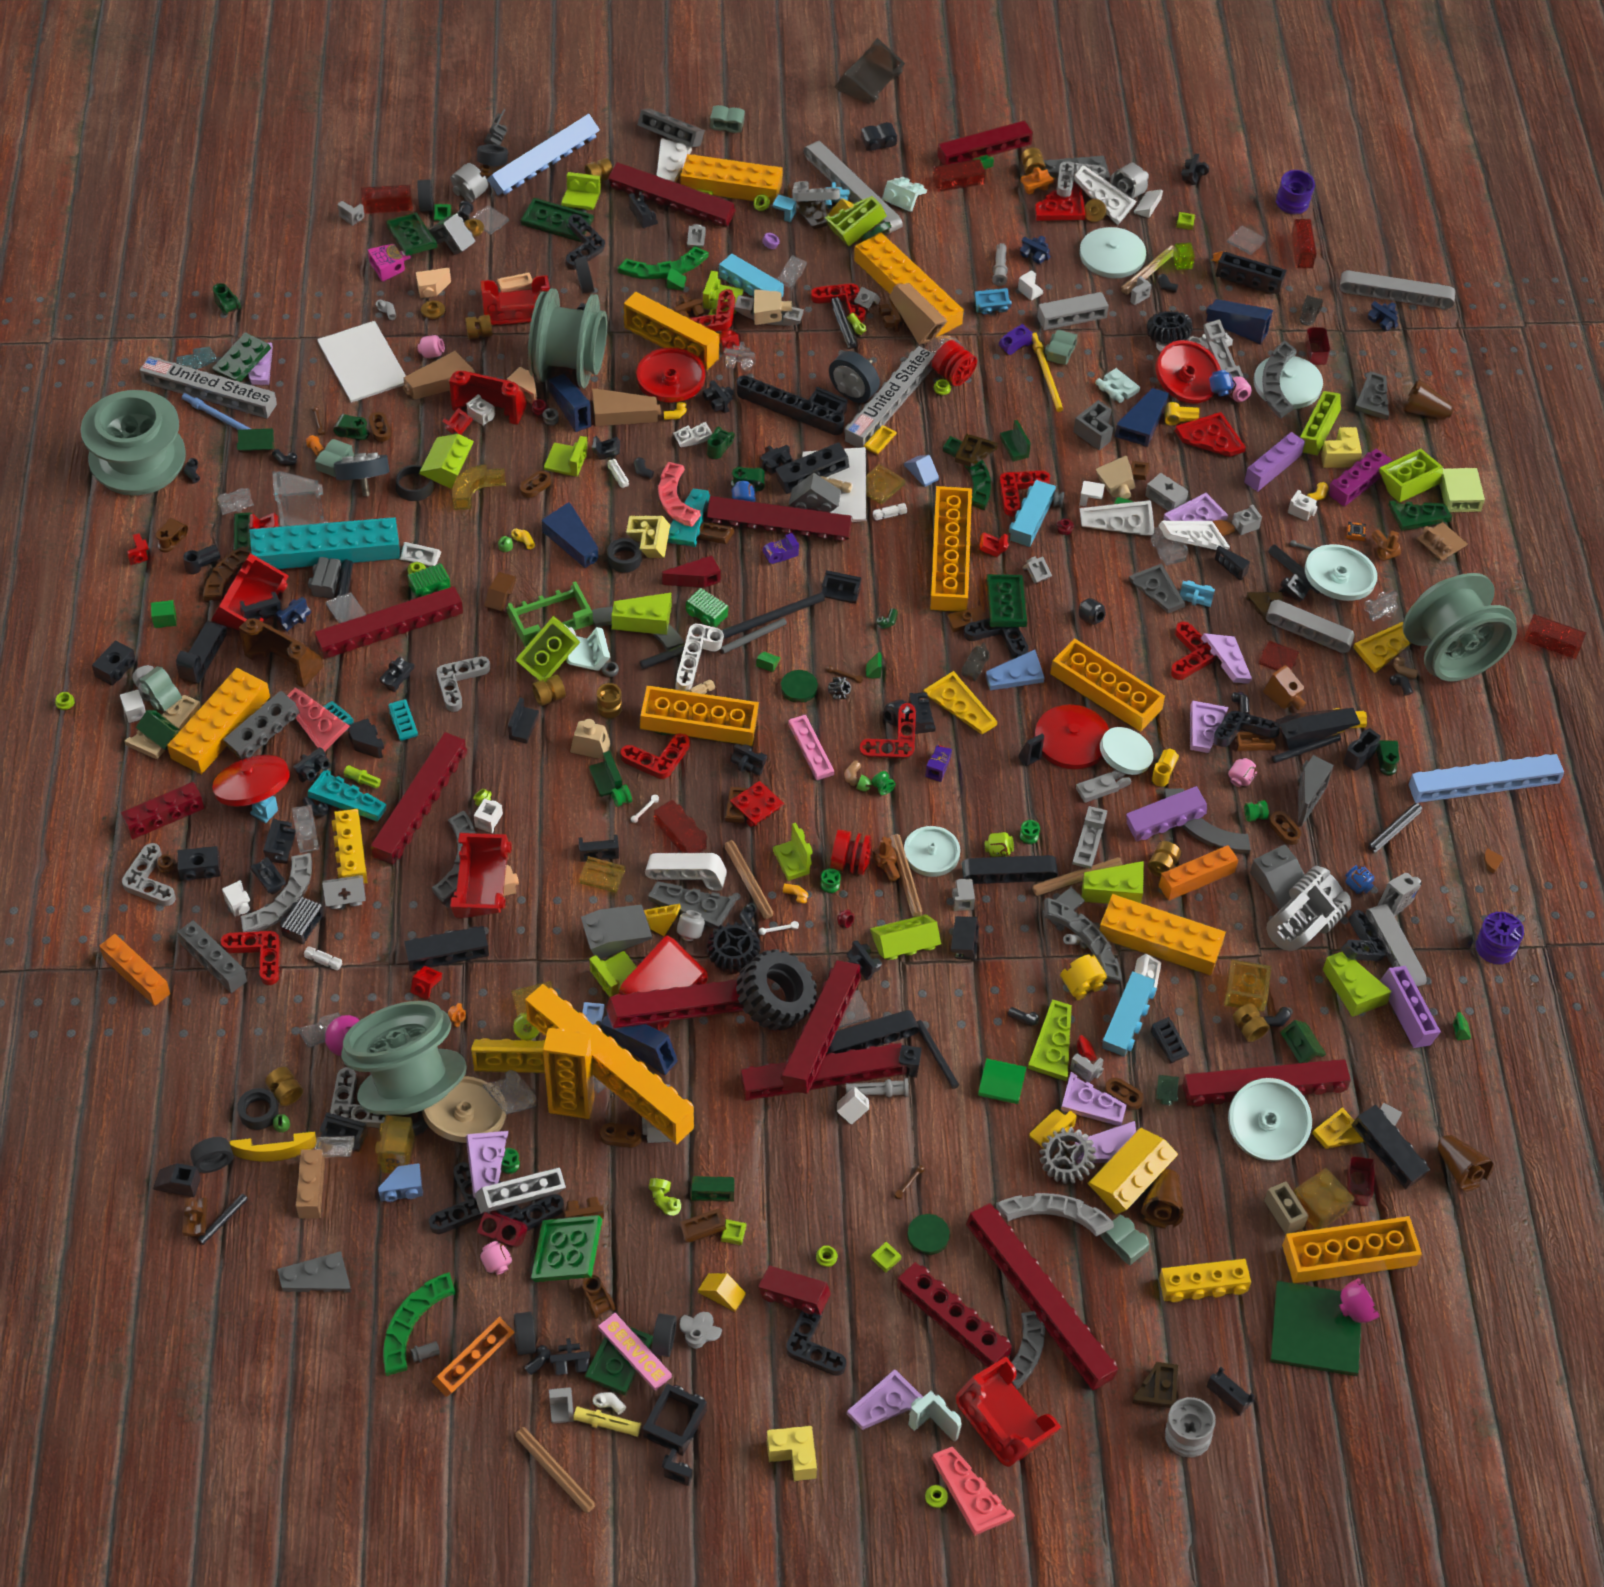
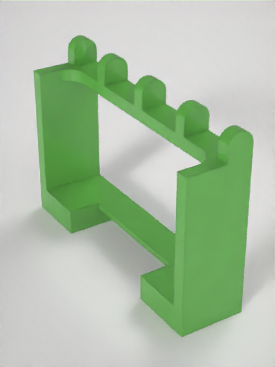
M576 581L570 586L571 590L564 593L556 590L555 596L546 599L541 595L538 596L539 601L530 604L523 601L521 602L522 606L514 608L511 603H508L506 611L524 647L531 642L541 629L539 625L524 629L518 615L575 597L581 610L573 613V619L562 623L568 628L572 627L573 630L593 624V612Z

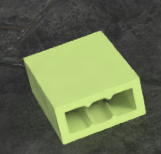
M1477 468L1443 469L1440 488L1444 504H1446L1449 512H1480L1485 498Z

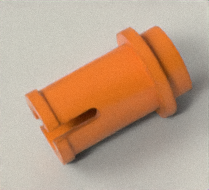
M311 435L306 439V445L314 451L317 457L321 451L325 450L317 436Z

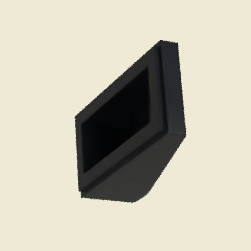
M1222 546L1217 547L1215 560L1237 579L1242 580L1248 573L1250 561Z
M1043 733L1028 740L1020 751L1018 758L1025 766L1041 759L1045 737Z
M1170 1017L1152 1025L1151 1033L1171 1063L1189 1056V1052ZM1178 1048L1180 1049V1051H1178V1052H1176V1053H1173V1054H1172V1052H1171V1051L1176 1050V1049H1178Z

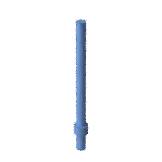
M186 393L182 395V399L190 403L197 410L201 409L238 430L250 429L204 404L203 400L197 397L193 398Z

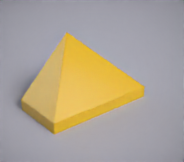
M680 904L644 910L650 929L665 936L681 908Z

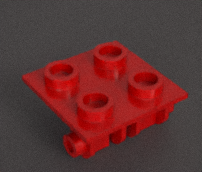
M758 781L730 800L748 818L746 822L750 827L756 826L761 820L770 817V814L778 811L784 805V802L761 781Z

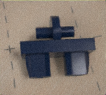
M1040 236L1038 239L1033 237L1032 240L1023 237L1020 249L1021 256L1028 258L1030 253L1035 254L1033 261L1039 265L1044 260L1048 261L1051 257L1044 236Z
M1375 301L1371 304L1372 309L1368 313V320L1375 323L1380 318L1382 320L1380 327L1384 331L1398 326V316H1396L1398 312L1395 310L1396 304L1393 302L1389 305L1384 303L1381 306Z
M305 598L294 599L289 603L288 608L275 613L283 630L288 631L297 623L303 624L306 622V616L311 613V610L308 608Z

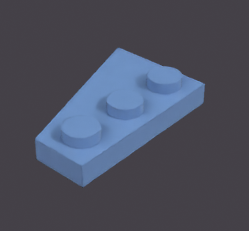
M1036 650L986 671V679L990 690L1044 683V675Z

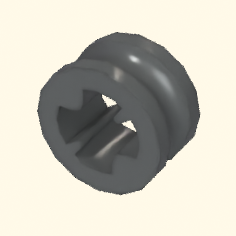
M553 408L546 409L543 412V422L549 426L557 424L559 421L558 411Z
M1055 491L1053 507L1057 505L1060 508L1063 507L1064 492L1059 494L1058 491Z

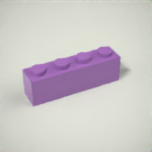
M1292 432L1247 468L1244 483L1258 492L1302 455L1305 441Z
M1196 786L1127 813V825L1136 842L1146 840L1152 835L1164 833L1172 827L1182 826L1190 820L1203 817L1207 814V803Z
M1407 967L1389 968L1380 982L1392 991L1389 1002L1413 1048L1431 1045L1440 1034V1030Z

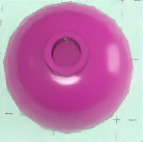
M342 1015L328 1025L325 1033V1042L329 1050L335 1055H341L345 1035L360 1021L357 1017Z
M1359 1278L1351 1281L1343 1288L1340 1296L1342 1304L1339 1307L1345 1317L1349 1315L1353 1321L1358 1323H1366L1380 1317L1378 1311L1374 1312L1373 1306L1375 1304Z

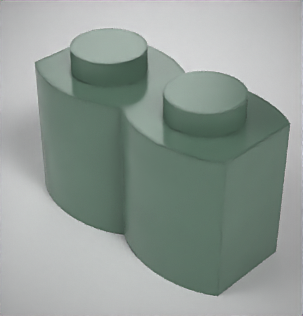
M721 105L713 106L710 128L718 131L727 130L740 133L743 127L745 111L740 108H727Z
M1059 329L1055 334L1053 333L1050 345L1047 344L1045 349L1046 360L1067 365L1076 346L1077 334Z
M332 439L315 461L317 471L336 477L334 463L341 461L342 457H354L352 445Z
M155 667L139 679L142 684L140 685L142 691L145 694H149L151 698L150 703L156 710L166 711L182 699L178 689L162 667Z
M1119 1215L1113 1220L1114 1228L1102 1233L1101 1237L1130 1266L1149 1251V1239L1144 1233L1135 1230V1226L1129 1218Z

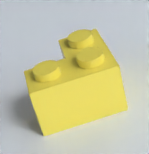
M1357 427L1339 428L1336 441H1324L1321 453L1323 468H1350L1355 462L1360 461L1362 451Z
M629 516L626 533L636 542H641L640 550L648 558L665 557L670 524L663 516Z
M812 1426L767 1430L769 1462L791 1460L794 1481L816 1479L817 1464Z

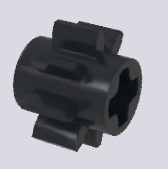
M833 677V682L828 685V691L833 696V699H846V695L851 691V685L846 681V677Z

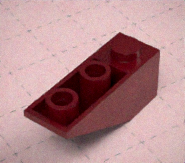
M713 556L704 557L662 571L663 585L705 588L721 582V570Z

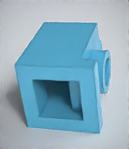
M271 796L261 802L252 804L253 810L250 812L251 815L267 823L278 811L276 797Z

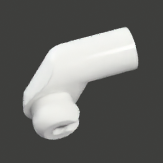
M598 1393L593 1397L595 1406L600 1408L612 1407L618 1415L622 1414L626 1409V1406L613 1393Z

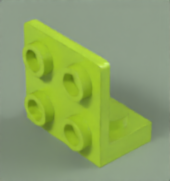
M568 172L567 191L562 200V206L593 210L600 195V176Z
M711 271L703 292V308L709 310L716 308L719 294L726 289L733 291L736 304L738 295L742 296L744 290L720 285L718 272Z
M580 436L578 443L575 442L574 446L554 443L544 465V470L578 477L588 452L587 437Z
M796 823L792 824L791 841L773 847V852L788 881L810 874V866L812 865L810 858L813 853L809 843L806 844L802 828H798Z
M625 951L606 961H600L597 955L589 959L590 972L609 997L619 994L622 983L636 968V965Z

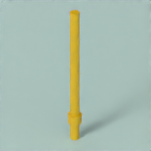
M1033 333V350L1038 356L1057 412H1061L1063 407L1043 353V345L1039 341L1037 334Z

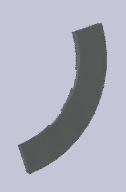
M1283 341L1271 353L1270 358L1265 364L1262 376L1265 399L1269 407L1280 419L1293 410V405L1287 400L1280 387L1282 370L1297 352L1286 341Z
M613 607L592 610L595 628L612 625L611 615ZM668 625L667 635L653 634L666 651L684 644L681 636L671 625Z
M1184 788L1165 789L1164 796L1168 798L1183 792ZM1202 818L1190 820L1181 826L1190 835L1211 847L1214 845L1222 848L1229 845L1234 853L1250 854L1251 848L1248 834L1232 833L1219 829Z
M464 810L448 819V824L455 833L457 843L459 833H475L474 826ZM458 843L457 856L452 870L432 887V892L443 904L449 901L451 897H454V892L457 891L460 866L459 851H461V846H463Z
M1046 898L1044 900V918L1054 920L1077 934L1089 947L1106 972L1107 978L1104 981L1120 984L1122 977L1118 960L1114 957L1111 951L1112 947L1102 932L1083 914H1078L1069 909L1070 906L1057 900Z
M1034 1311L1021 1313L1023 1324L1022 1342L1018 1353L1011 1362L1017 1373L1015 1380L1012 1382L1016 1389L1032 1374L1043 1349L1045 1326L1042 1321L1038 1320Z

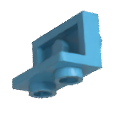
M1008 288L974 292L977 313L1006 312L1012 305V301L1009 300Z

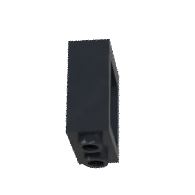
M667 1383L643 1427V1437L669 1450H677V1453L683 1456L707 1411V1401L698 1394H689L678 1385L672 1386ZM669 1397L696 1409L682 1437L655 1425Z

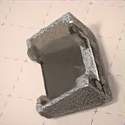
M877 38L859 60L844 73L834 88L867 104L872 102L874 104L883 88L894 76L898 78L903 72L901 68L905 63Z

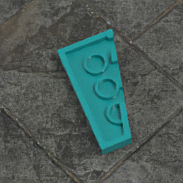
M692 489L684 504L699 510L701 516L692 527L673 520L670 525L667 543L696 547V538L700 534V524L703 523V514L706 512L710 499L708 490Z
M324 770L308 790L309 798L343 810L358 809L360 816L377 822L386 811L387 804L368 793L363 794L355 785L350 786L344 783L343 778L339 776L334 777L329 770Z

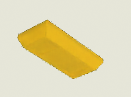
M882 425L863 447L878 455L897 432Z

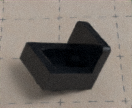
M595 436L593 437L592 450L601 460L620 454V440L618 437L601 442Z

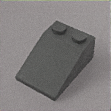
M1314 755L1310 761H1305L1301 769L1303 772L1298 779V782H1300L1298 789V825L1303 826L1325 792L1334 766Z
M1285 844L1254 859L1250 874L1279 910L1291 899L1289 890L1305 875L1297 858Z
M642 904L600 909L581 917L590 949L599 959L653 939Z

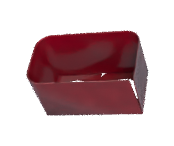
M1310 327L1307 329L1305 337L1308 361L1313 365L1327 364L1330 353L1327 330L1323 327ZM1310 343H1317L1320 346V350L1311 351Z
M1352 1157L1350 1159L1347 1170V1204L1369 1205L1374 1193V1159ZM1353 1172H1361L1365 1176V1182L1360 1185L1351 1181V1174ZM1354 1190H1359L1364 1195H1357L1351 1192Z
M484 1212L477 1233L492 1239L497 1238L500 1242L519 1247L523 1244L527 1233V1225L495 1212ZM487 1218H492L496 1221L497 1227L492 1233H486L483 1230ZM507 1225H512L516 1229V1236L512 1240H505L502 1237V1229Z

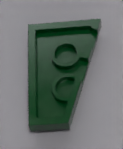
M1389 501L1388 504L1401 531L1436 525L1442 522H1451L1452 519L1446 504L1423 503L1422 505H1415L1412 502L1397 504L1396 501Z

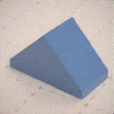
M930 455L917 456L904 463V466L924 487L939 480Z

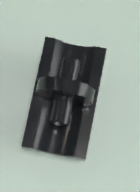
M1194 154L1193 159H1186L1185 169L1181 172L1183 181L1190 180L1191 185H1196L1199 176L1207 175L1210 170L1206 162H1199V154Z
M715 380L709 382V387L703 390V398L706 401L714 399L711 401V407L714 412L723 410L724 413L730 412L728 403L733 399L732 395L734 392L731 387L722 386L720 388Z
M788 445L775 449L771 446L765 447L766 453L760 457L762 463L760 468L773 474L776 473L775 469L779 467V464L785 465L792 462L793 458L790 455V447Z
M401 657L391 661L388 665L389 668L379 679L380 683L386 685V688L392 692L398 690L399 685L410 676V672L415 668L413 663L406 662Z
M736 744L733 748L734 752L731 762L737 764L738 770L741 772L747 769L760 776L763 772L767 755L752 752L751 747L746 744L743 746Z
M319 747L309 756L301 755V761L293 766L299 780L303 783L306 780L311 782L316 778L318 771L321 769L327 770L331 767V764L324 750Z
M268 857L250 866V869L268 893L275 894L282 889L281 886L286 884L284 878Z
M856 940L852 942V948L847 953L848 962L859 964L860 973L867 981L872 978L875 972L880 970L882 962L879 958L872 959L870 957L871 948L868 944L861 945Z
M566 1338L567 1345H558L559 1352L567 1351L568 1354L550 1356V1362L553 1364L556 1375L567 1374L566 1362L575 1361L576 1373L588 1371L590 1351L572 1353L573 1350H580V1343L571 1344V1338Z

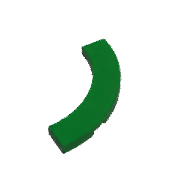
M694 246L689 252L681 256L680 259L673 262L657 263V265H647V263L626 258L618 267V273L641 279L667 278L669 269L683 274L699 266L709 257V252Z
M450 1272L439 1275L424 1283V1286L414 1293L412 1292L396 1310L388 1326L383 1348L386 1376L408 1370L406 1348L408 1338L415 1323L432 1305L455 1294Z

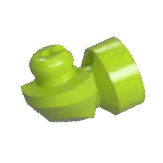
M651 1178L649 1189L652 1191L653 1198L656 1199L654 1202L665 1214H678L681 1209L680 1200L664 1196V1194L669 1192L671 1182Z

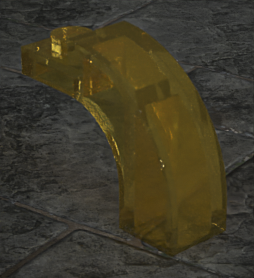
M486 464L464 471L458 476L452 488L453 509H471L472 495L478 489L491 486H506L505 469H487Z

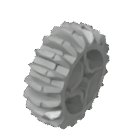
M1072 1127L1069 1128L1068 1132L1061 1128L1060 1134L1054 1131L1053 1134L1055 1136L1053 1138L1047 1136V1139L1050 1140L1049 1143L1042 1142V1146L1045 1148L1040 1150V1154L1043 1156L1040 1158V1162L1044 1164L1043 1170L1048 1171L1049 1177L1054 1176L1057 1182L1062 1178L1064 1184L1068 1182V1179L1075 1183L1076 1177L1079 1180H1083V1173L1085 1175L1090 1174L1087 1168L1094 1169L1092 1162L1096 1161V1156L1093 1155L1096 1153V1149L1092 1147L1093 1141L1088 1140L1089 1137L1086 1133L1082 1135L1079 1129L1074 1133ZM1072 1141L1079 1143V1145L1068 1146L1065 1142ZM1059 1146V1153L1052 1159L1054 1150ZM1064 1149L1071 1155L1072 1162L1065 1156ZM1084 1152V1157L1077 1166L1076 1160ZM1068 1165L1072 1169L1064 1170L1057 1168V1166Z

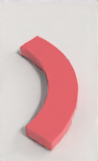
M668 462L661 474V481L658 485L660 501L664 510L674 520L692 527L701 516L699 510L682 503L677 495V485L681 474L685 470L684 466Z

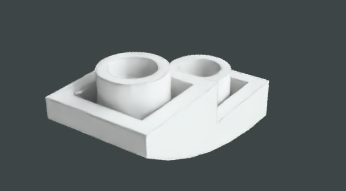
M704 422L692 429L688 425L674 432L673 435L680 447H686L707 441L712 432L707 423Z

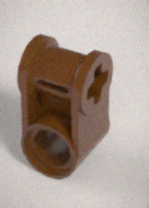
M173 518L168 519L156 532V538L159 540L158 549L162 552L173 550L186 537L188 526Z
M592 1274V1278H584L582 1283L583 1296L594 1319L599 1318V1315L609 1310L615 1311L614 1302L606 1291L600 1277ZM590 1285L597 1286L595 1290H589L587 1287Z

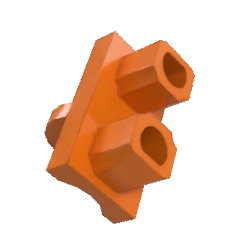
M1036 167L1032 174L1022 176L1020 181L1023 183L1026 193L1032 194L1035 188H1040L1041 190L1048 189L1049 184L1054 183V178L1049 175L1047 169L1041 171L1039 167Z

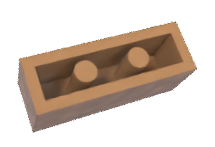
M322 1149L301 1150L296 1201L299 1218H321L325 1169Z

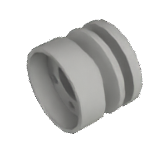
M1187 1397L1174 1403L1169 1411L1165 1429V1440L1169 1448L1183 1457H1196L1207 1451L1215 1427V1415L1212 1408L1206 1402L1197 1398Z

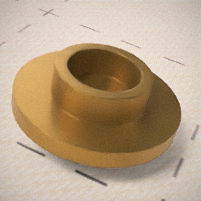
M1099 199L1090 200L1084 207L1085 217L1091 222L1102 220L1106 214V206Z
M469 219L464 222L467 229L473 234V237L483 233L484 224L482 221Z
M432 300L422 305L421 312L428 319H437L444 315L445 306L439 301Z

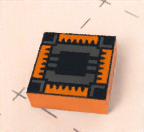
M1348 522L1347 539L1365 541L1366 524Z

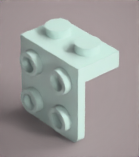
M894 178V180L887 181L882 200L912 211L917 195L927 193V189L923 188L922 184L909 182L908 178Z
M596 627L588 638L575 636L580 643L566 658L568 664L599 671L609 660L610 653L603 629Z
M930 1391L923 1398L918 1397L911 1404L908 1425L915 1431L931 1417L953 1441H956L960 1433L961 1419L956 1412L950 1411L945 1406L944 1400L939 1395H935Z

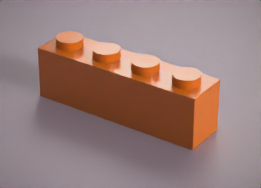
M1229 845L1163 872L1159 888L1168 901L1235 873L1239 859Z
M116 934L99 945L103 959L154 1006L170 995L167 981Z
M499 1316L431 1382L447 1398L515 1332Z

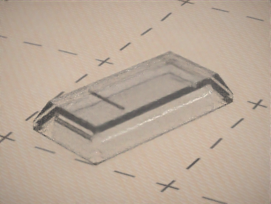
M354 1136L317 1137L315 1150L322 1149L324 1157H351Z

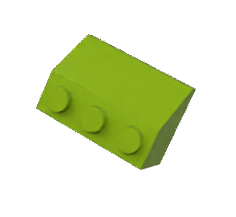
M460 434L437 437L419 474L452 489L474 441Z
M1419 449L1380 467L1379 471L1388 493L1401 503L1441 484L1444 467L1425 451Z
M552 616L518 655L516 661L539 681L543 680L546 682L547 678L552 676L579 645L580 641L563 623Z
M926 914L870 928L879 955L886 960L896 959L901 954L913 955L917 953V950L921 949L932 950L936 948V945L941 944L937 921Z

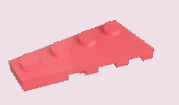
M296 687L287 695L296 703L300 712L296 720L317 748L321 747L324 752L350 727Z
M953 1446L933 1454L932 1460L974 1536L1013 1520L1015 1515L1010 1509L1007 1510L1001 1504L1002 1501L996 1494L993 1495L981 1477L978 1478L971 1471L972 1467Z

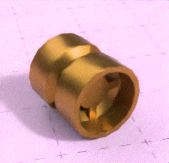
M1028 148L1022 153L1021 160L1026 175L1032 174L1036 167H1039L1041 171L1046 169L1042 153L1038 148Z
M604 158L598 160L597 164L595 162L586 164L584 169L585 174L600 176L601 182V179L604 181L608 180L613 167L609 159Z
M489 315L479 316L478 319L476 317L465 318L469 340L477 339L480 335L483 338L492 337Z
M558 675L547 678L546 682L542 680L532 683L534 696L540 706L549 704L552 699L557 701L566 697L564 685Z
M613 683L601 685L597 690L598 712L602 717L615 718L622 711L621 690Z
M1159 842L1154 855L1149 861L1148 869L1157 877H1161L1163 872L1175 868L1181 856V850L1171 842Z
M1252 1003L1242 1006L1232 1016L1238 1028L1242 1029L1241 1032L1248 1042L1260 1039L1269 1031V1025L1263 1017H1260V1012Z
M279 1067L266 1077V1085L274 1093L275 1098L282 1106L293 1104L303 1094V1088L294 1079L293 1074L287 1067Z

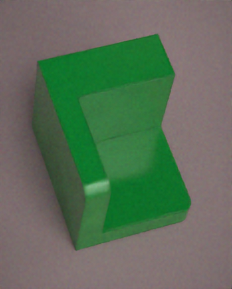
M173 600L151 603V617L154 628L177 626L176 609Z

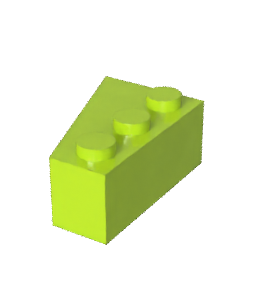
M873 196L853 204L854 206L847 210H839V213L832 217H825L830 229L848 247L887 217L882 205Z
M671 593L614 601L611 615L612 629L667 635L672 607Z
M1144 861L1084 872L1082 898L1085 902L1109 904L1111 896L1114 894L1141 903Z
M1343 952L1326 958L1323 972L1352 1017L1388 1003L1392 991L1356 960L1347 958Z

